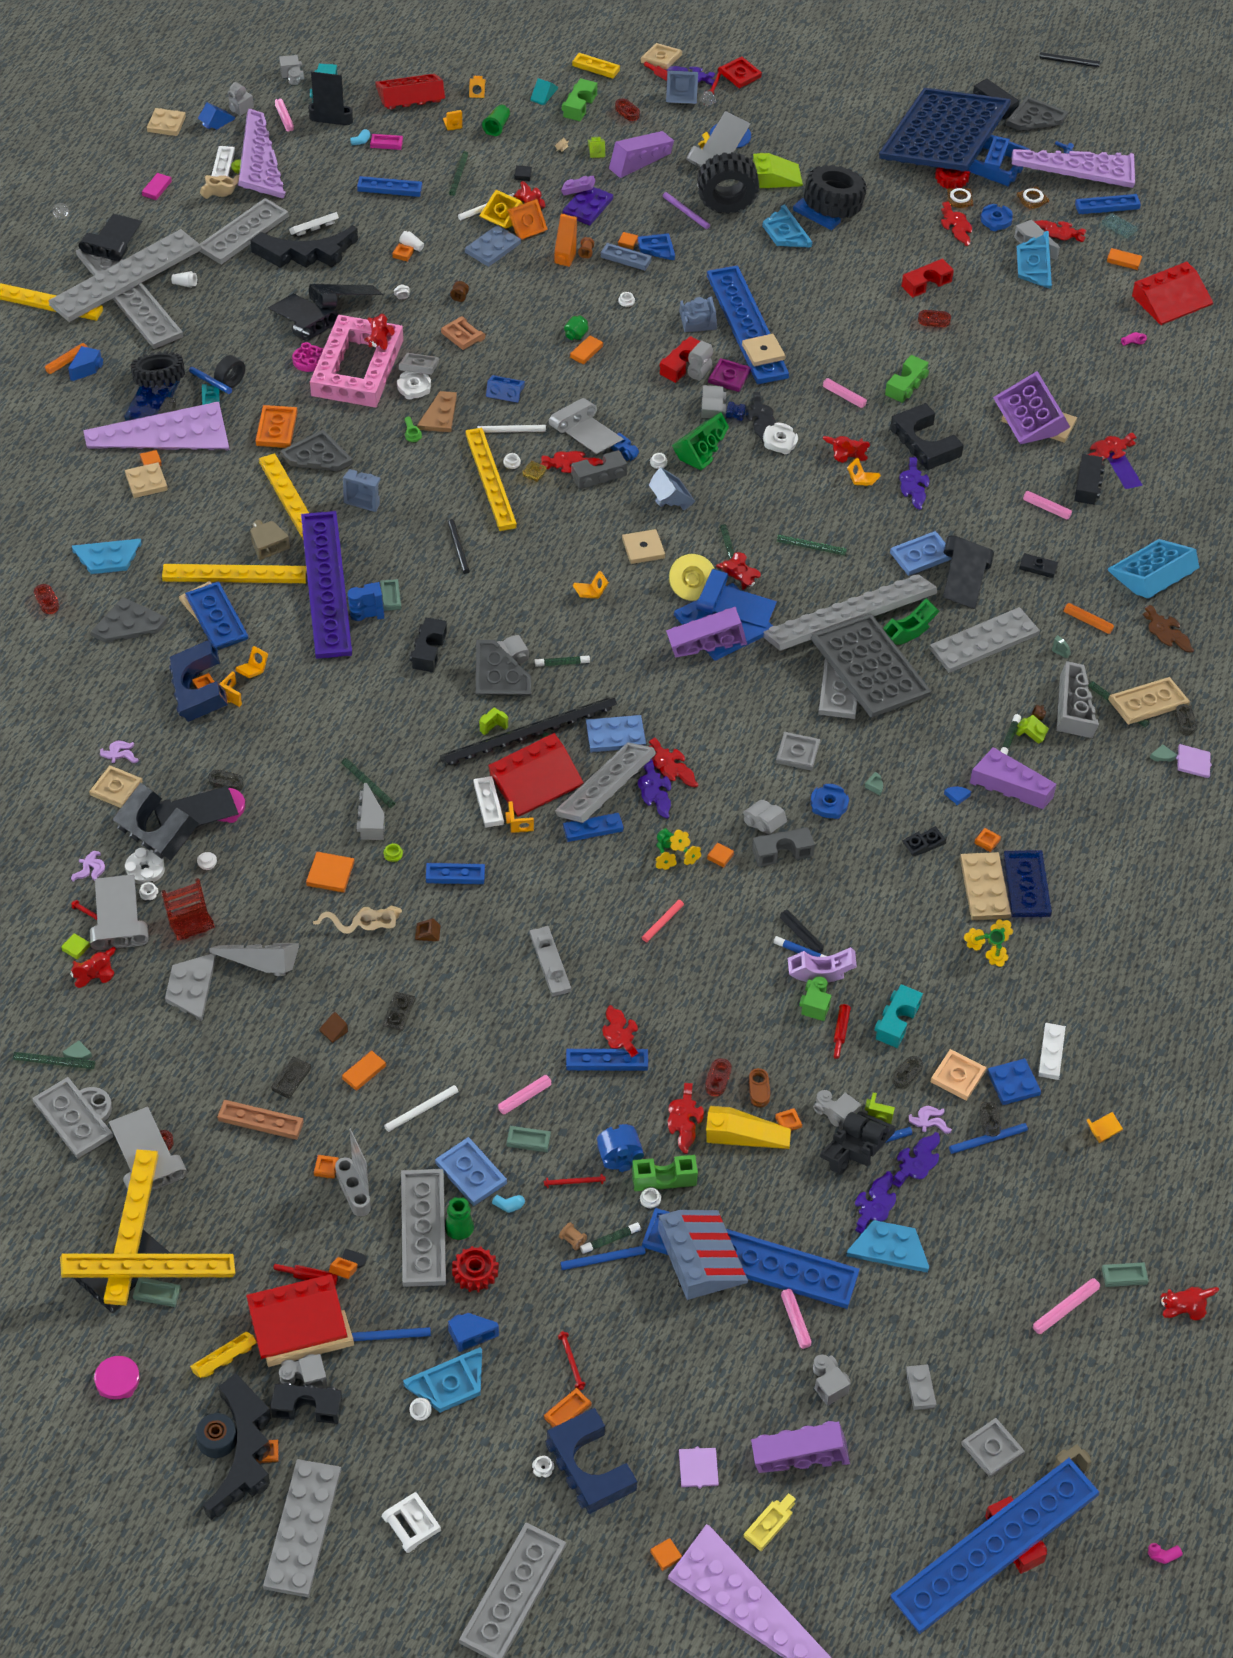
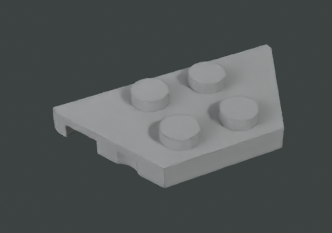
M212 953L172 965L165 1001L172 1006L178 1007L184 1013L188 1012L194 1015L197 1020L202 1021L216 954Z

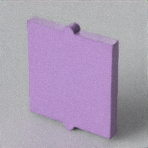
M1179 744L1178 756L1176 757L1178 760V771L1209 778L1210 767L1212 766L1210 763V752Z
M697 1446L695 1449H679L681 1487H698L701 1489L703 1486L719 1485L716 1448H699Z

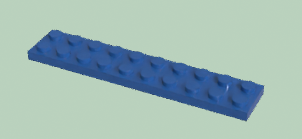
M738 265L707 271V278L745 360L751 368V373L756 383L762 384L788 379L789 372L783 360L753 366L742 346V340L769 335L770 332Z
M655 1208L642 1246L646 1249L668 1255L658 1231L659 1215L670 1212ZM726 1229L747 1279L782 1290L791 1289L795 1294L848 1309L859 1274V1268Z
M1069 1457L890 1595L891 1599L917 1632L921 1634L1099 1496V1491Z

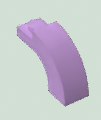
M851 947L827 957H815L803 951L788 958L789 975L805 982L808 979L813 980V978L818 976L824 977L827 982L837 981L844 978V972L857 967L855 950Z

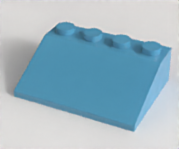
M1158 539L1108 568V571L1136 595L1151 598L1159 591L1167 589L1171 584L1179 582L1181 578L1192 574L1193 571L1199 568L1196 549Z

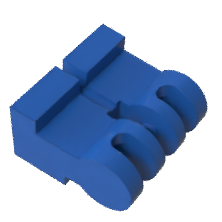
M379 582L365 584L364 588L354 587L348 591L349 610L352 620L361 621L366 617L377 616V619H384L383 600Z

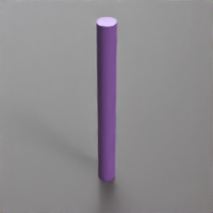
M667 192L663 194L664 199L705 229L710 227L708 222Z

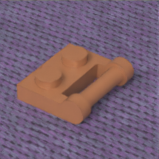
M462 316L441 328V333L462 350L478 341H483L486 336L485 333L478 331L470 325Z

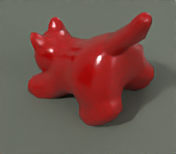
M521 181V189H518L513 197L524 203L537 199L540 208L544 209L545 201L541 199V191L538 188H534L531 191V188Z
M384 314L374 318H367L371 327V335L366 337L364 341L369 343L368 347H378L380 345L382 350H386L388 346L387 336H393L395 333L393 326L387 325V317Z
M823 436L824 441L833 445L834 458L838 462L844 463L848 457L859 458V461H866L868 459V456L864 453L868 451L870 443L863 441L862 438L856 441L846 436H839L836 439Z
M736 552L730 560H725L723 563L717 564L716 567L728 573V576L740 581L742 590L747 587L753 586L755 584L754 578H759L761 573L759 570L748 567L745 564L747 557L744 553Z
M113 946L106 952L95 953L83 963L73 961L70 974L77 979L75 986L78 988L84 987L94 978H99L102 983L110 981L114 976L110 957L115 953L116 947Z
M1190 1287L1185 1291L1177 1293L1168 1289V1293H1162L1160 1296L1162 1305L1167 1308L1163 1311V1316L1165 1318H1172L1181 1313H1188L1191 1319L1200 1320L1207 1314V1298L1215 1295L1219 1288L1213 1287L1203 1290L1200 1287Z

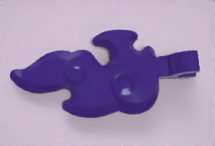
M671 66L667 69V71L689 72L687 68L680 66ZM689 67L693 72H698V83L705 81L707 84L713 85L714 79L711 78L715 76L714 72L705 74V72H701L703 71L702 68Z
M909 457V470L902 472L899 476L901 492L905 497L911 494L914 507L921 510L926 494L924 487L919 486L918 483H923L925 487H928L930 481L927 474L921 476L922 472L917 470V458Z
M650 759L644 765L647 774L638 779V786L641 789L643 801L648 806L651 805V802H655L658 813L668 819L671 801L668 798V793L659 788L665 787L667 791H670L671 782L667 776L661 779V774L655 773L653 760Z
M935 1132L931 1136L920 1139L913 1148L914 1158L909 1156L910 1148H905L898 1154L897 1160L902 1161L903 1164L899 1165L901 1171L896 1173L892 1184L900 1188L908 1176L915 1179H923L928 1175L929 1170L934 1168L939 1160L938 1153H931L940 1142L939 1133Z
M887 1171L884 1176L877 1178L873 1182L872 1188L869 1190L872 1201L866 1199V1192H862L857 1196L855 1206L862 1207L859 1210V1214L862 1216L856 1224L855 1231L862 1234L870 1220L883 1222L887 1219L889 1211L896 1202V1194L887 1193L893 1183V1176L890 1171Z

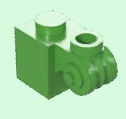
M818 976L813 978V980L808 979L805 988L807 993L802 995L799 1004L802 1007V1015L825 1021L832 996L826 993L828 982L824 977Z

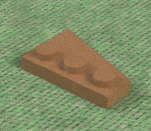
M440 391L418 423L417 428L426 431L451 432L457 392Z

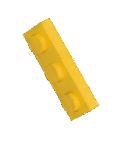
M578 53L572 61V66L612 79L620 71V65L582 53Z
M244 1332L197 1361L190 1368L199 1378L208 1377L214 1373V1369L227 1365L238 1354L250 1351L257 1342L252 1334Z

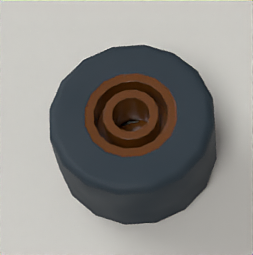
M221 1413L209 1414L203 1417L197 1424L195 1430L197 1446L201 1453L207 1457L221 1458L230 1454L237 1443L236 1427L232 1419L227 1415Z

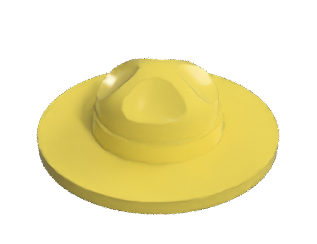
M687 554L681 556L673 563L670 569V585L673 591L682 599L696 601L700 598L711 570L715 568L708 559L701 555Z

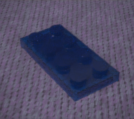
M176 381L174 384L169 383L168 386L164 384L162 387H158L157 385L155 388L140 386L124 416L125 421L165 413L180 381Z
M1004 851L1003 858L1012 917H1051L1052 910L1043 851Z

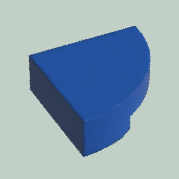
M950 787L945 789L944 795L956 805H959L971 796V791L963 787Z

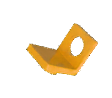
M473 76V79L470 78L469 97L485 98L486 79H483V76ZM475 85L481 87L482 91L480 94L473 93Z
M461 110L446 113V118H443L447 131L463 128Z
M856 458L847 467L854 485H873L881 477L880 473L864 472L859 458ZM855 465L858 467V472L856 475L853 472V468Z
M598 571L591 584L574 583L573 587L580 597L598 599L609 582L603 573ZM599 579L602 580L601 588H598L597 585Z
M253 646L248 663L237 666L235 671L247 678L262 674L265 669L268 653ZM256 653H259L262 656L261 663L256 662Z
M232 671L220 685L226 692L227 702L240 707L242 705L241 693L232 689L236 684L235 672Z
M512 801L508 802L509 812H505L506 824L510 823L511 833L534 831V818L514 819ZM522 823L529 824V826L525 828L519 827V825Z
M1113 1112L1091 1123L1090 1119L1086 1120L1098 1143L1123 1130Z

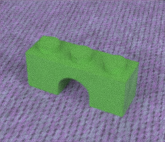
M580 78L578 83L574 85L573 91L568 94L566 102L564 101L562 104L563 117L581 122L586 113V102L592 104L597 96L596 82Z
M910 355L903 364L902 375L894 374L887 382L885 395L901 403L906 398L909 399L913 390L920 386L922 379L927 378L929 362Z
M695 1155L676 1156L673 1163L667 1166H656L654 1159L632 1160L634 1191H644L647 1188L668 1189L697 1186L698 1170Z

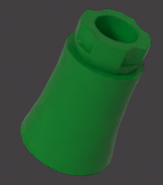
M502 104L498 105L483 120L482 128L486 134L492 136H499L510 115L509 108Z
M455 1197L451 1199L447 1207L445 1232L452 1239L463 1240L473 1233L474 1223L471 1218V1209L468 1201L463 1197Z

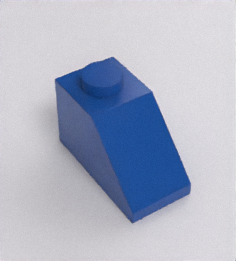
M207 102L198 119L203 122L202 125L208 129L212 127L217 130L235 120V117L226 110Z
M81 346L68 368L70 380L75 381L95 374L103 365L100 350Z
M466 1313L464 1315H456L449 1320L448 1331L458 1352L498 1337L499 1325L497 1322Z

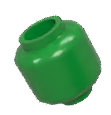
M580 315L572 316L564 326L566 337L570 340H581L588 331L587 320Z

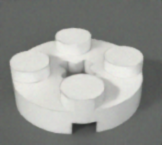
M405 371L400 375V379L397 380V388L406 399L419 398L430 393L431 379L428 374Z
M775 423L774 426L769 425L765 429L763 435L764 446L776 452L789 454L797 444L798 435L797 433L795 435L793 428L789 425Z
M138 848L126 860L125 870L127 875L134 874L135 883L142 885L146 882H155L164 874V859L156 856L153 850L149 851L145 848ZM145 864H147V865L149 866V868H144V869H142V867H141L142 865H145Z

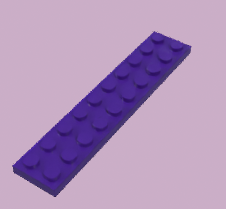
M336 511L301 514L315 657L319 659L352 656Z

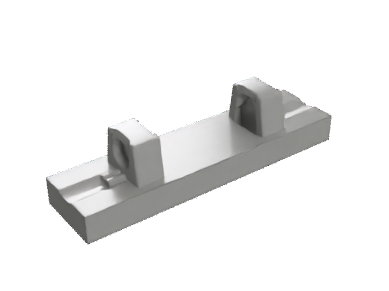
M549 926L530 930V937L552 997L570 993L571 986Z

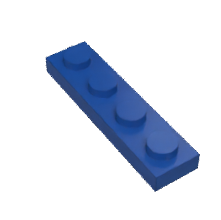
M360 176L357 191L420 197L422 182Z
M1137 194L1076 199L1075 206L1079 214L1136 210L1140 209L1141 203Z
M566 1049V1070L648 1071V1049H637L638 1054L634 1057H631L625 1049Z

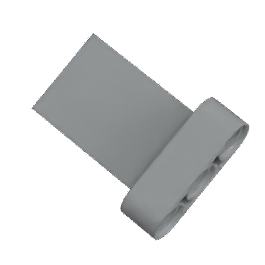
M725 111L703 149L693 146L686 160L701 167L703 164H706V160L712 159L716 154L722 155L724 152L731 154L737 148L751 123Z
M585 398L555 412L549 418L550 426L560 433L566 432L596 454L624 440L592 418L596 414L597 407Z
M134 874L95 879L98 925L90 929L91 948L94 950H107L113 946L124 948L145 945L149 940L148 925L144 921H138Z
M149 1107L109 1121L131 1171L123 1178L127 1190L137 1149L158 1151L159 1156L151 1191L183 1179L187 1175L186 1167L180 1155H170Z
M350 1128L352 1160L344 1157L336 1162V1177L352 1212L362 1217L366 1216L371 1210L367 1162Z

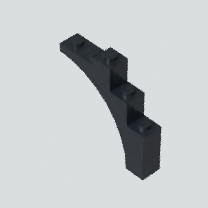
M352 225L336 235L311 241L284 240L260 232L250 240L251 252L279 268H282L291 260L305 268L319 260L332 268L342 260V252H345L347 248L357 242L358 229Z
M237 1373L218 1386L220 1396L231 1410L237 1424V1449L234 1462L226 1479L217 1492L203 1504L205 1514L210 1520L224 1514L230 1504L238 1502L244 1497L245 1492H248L253 1498L256 1494L263 1493L270 1484L269 1474L256 1461L257 1459L262 1461L271 1451L269 1440L258 1430L259 1428H264L271 1419L270 1409Z

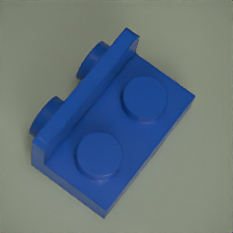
M492 375L487 382L486 397L518 403L525 381Z

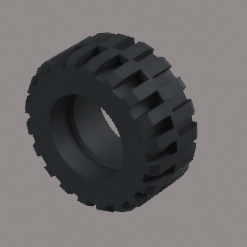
M724 152L722 155L716 154L712 159L709 158L705 161L706 164L700 167L697 175L699 196L703 204L712 211L716 210L717 213L725 212V214H730V212L736 213L740 209H746L747 205H751L757 198L759 192L757 169L748 157L745 158L740 153L737 155L735 152H731V154ZM729 179L739 181L737 184L728 187L717 185Z
M823 165L822 167H816L808 174L803 196L806 204L817 213L831 216V218H849L861 211L867 186L862 176H859L858 173L853 172L849 168Z

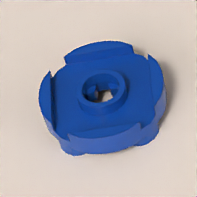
M998 204L987 205L982 210L981 222L991 231H998L1011 226L1013 213L1008 207H997Z
M824 784L823 787L819 789L817 787L812 792L810 802L812 811L825 818L839 819L848 809L849 797L844 793L842 787L835 784ZM832 799L833 803H828L826 801Z

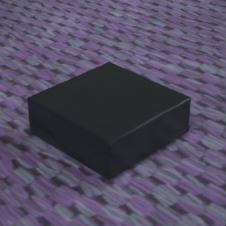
M516 165L514 180L530 181L532 167Z

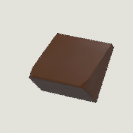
M434 918L417 923L415 940L439 941L440 924Z
M334 1012L321 1026L319 1031L334 1043L348 1032V1025Z

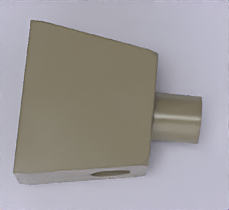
M256 520L252 524L253 528L250 530L251 542L259 560L290 549L289 536L274 521L263 524L261 520Z

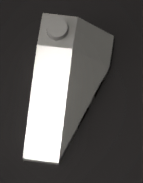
M273 943V945H266L265 948H262L261 944L247 945L246 948H244V945H218L209 948L210 953L266 973H274V976H284L286 972L293 970L299 943Z

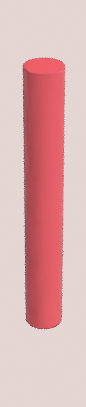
M678 900L642 936V940L648 942L684 906V903Z

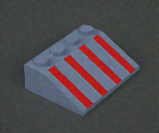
M677 1210L659 1215L658 1231L687 1300L748 1283V1279L718 1210Z

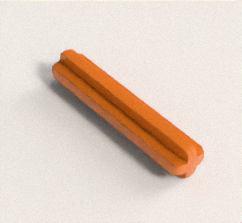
M81 343L45 366L46 372L52 374L72 362L81 346L87 347V345Z
M1067 603L1065 606V613L1107 634L1113 631L1114 625L1071 603Z

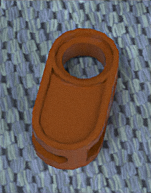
M760 1068L753 1069L749 1074L750 1100L756 1107H765L770 1101L769 1076L765 1070ZM761 1076L764 1078V1081L760 1083L755 1082L753 1077Z

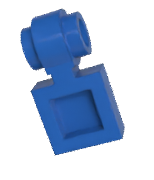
M618 433L617 435L624 440L610 448L614 451L619 450L620 453L622 452V456L626 461H632L638 456L639 450L635 445H631V441Z

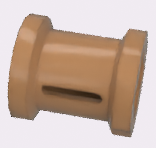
M570 1222L561 1230L559 1238L565 1239L577 1251L586 1242L587 1235L585 1233L581 1234L574 1228V1224Z

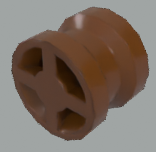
M463 281L455 282L450 292L451 298L454 301L463 302L469 292V286Z

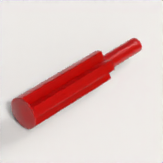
M648 62L644 63V66L653 70L655 75L667 81V70L660 66L655 67Z
M847 1004L839 1006L834 1043L836 1045L833 1057L835 1059L840 1057L841 1046L845 1043L851 1007Z
M274 1264L273 1267L276 1271L293 1274L294 1278L303 1280L332 1274L329 1271L295 1265L294 1268ZM332 1274L333 1281L336 1286L338 1282V1275Z

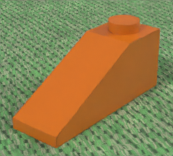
M565 214L560 215L554 254V263L570 267L576 256L577 217Z

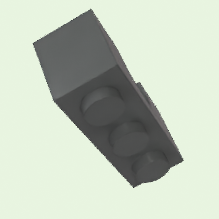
M618 450L604 454L602 466H593L587 459L572 463L571 476L579 489L588 488L592 485L627 476V463Z
M797 828L791 831L777 832L753 838L752 851L758 867L776 864L778 851L782 849L791 851L795 860L814 856L815 843L809 828Z

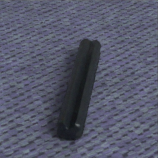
M786 909L781 912L780 919L811 950L818 953L823 951L824 945L789 910Z

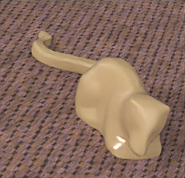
M206 175V183L201 187L200 194L206 199L212 195L218 197L231 195L238 184L239 175H236L234 179L222 175L217 177Z
M392 905L387 909L379 910L363 907L353 918L350 926L342 925L335 914L326 911L319 916L317 921H313V924H320L323 918L328 917L333 921L338 930L346 934L352 933L358 925L368 931L380 927L389 929L396 926V920L399 918L400 913H402V909Z

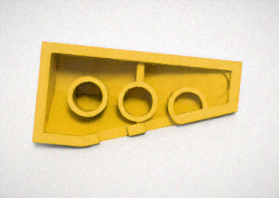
M710 1106L706 1128L707 1143L790 1149L791 1129L731 1107Z

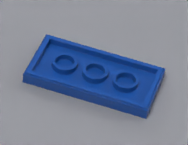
M219 581L185 593L208 640L211 641L217 650L248 639V634Z

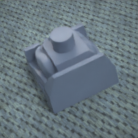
M668 71L666 102L697 104L698 72Z
M697 297L685 305L683 301H680L679 312L684 332L717 330L716 310L712 297L707 299Z
M662 467L653 475L649 486L657 496L655 501L660 507H663L665 504L669 506L677 505L686 510L695 502L678 477Z
M349 469L343 477L344 503L376 512L380 505L378 488L380 478L362 472L357 474V471Z

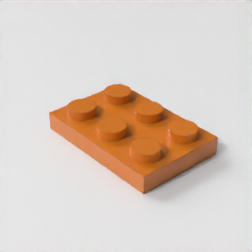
M263 405L256 436V446L280 448L291 446L297 417V407Z

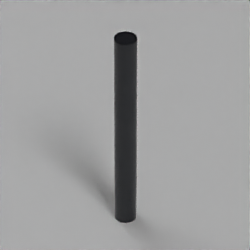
M1040 53L1041 59L1099 67L1100 61Z
M453 519L448 520V525L463 574H467L470 570L456 524Z

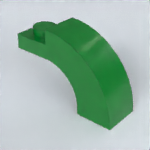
M926 598L909 616L901 620L892 618L884 626L883 630L894 644H905L923 634L930 627L928 623L940 611Z

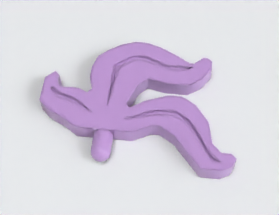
M115 741L110 744V751H104L103 748L100 749V755L104 758L112 759V763H115V759L122 757L127 758L132 763L139 761L129 750L133 748V742L129 744L124 741Z
M92 851L86 856L85 860H79L80 863H83V870L72 874L71 879L73 882L76 879H83L89 876V866L94 868L91 874L94 881L104 872V862L96 859V856L101 855L100 852Z
M924 1106L918 1112L919 1118L912 1117V1114L909 1115V1123L922 1127L923 1132H926V1127L937 1126L944 1133L949 1134L952 1131L941 1118H933L928 1121L930 1116H942L944 1109L938 1110L931 1106Z

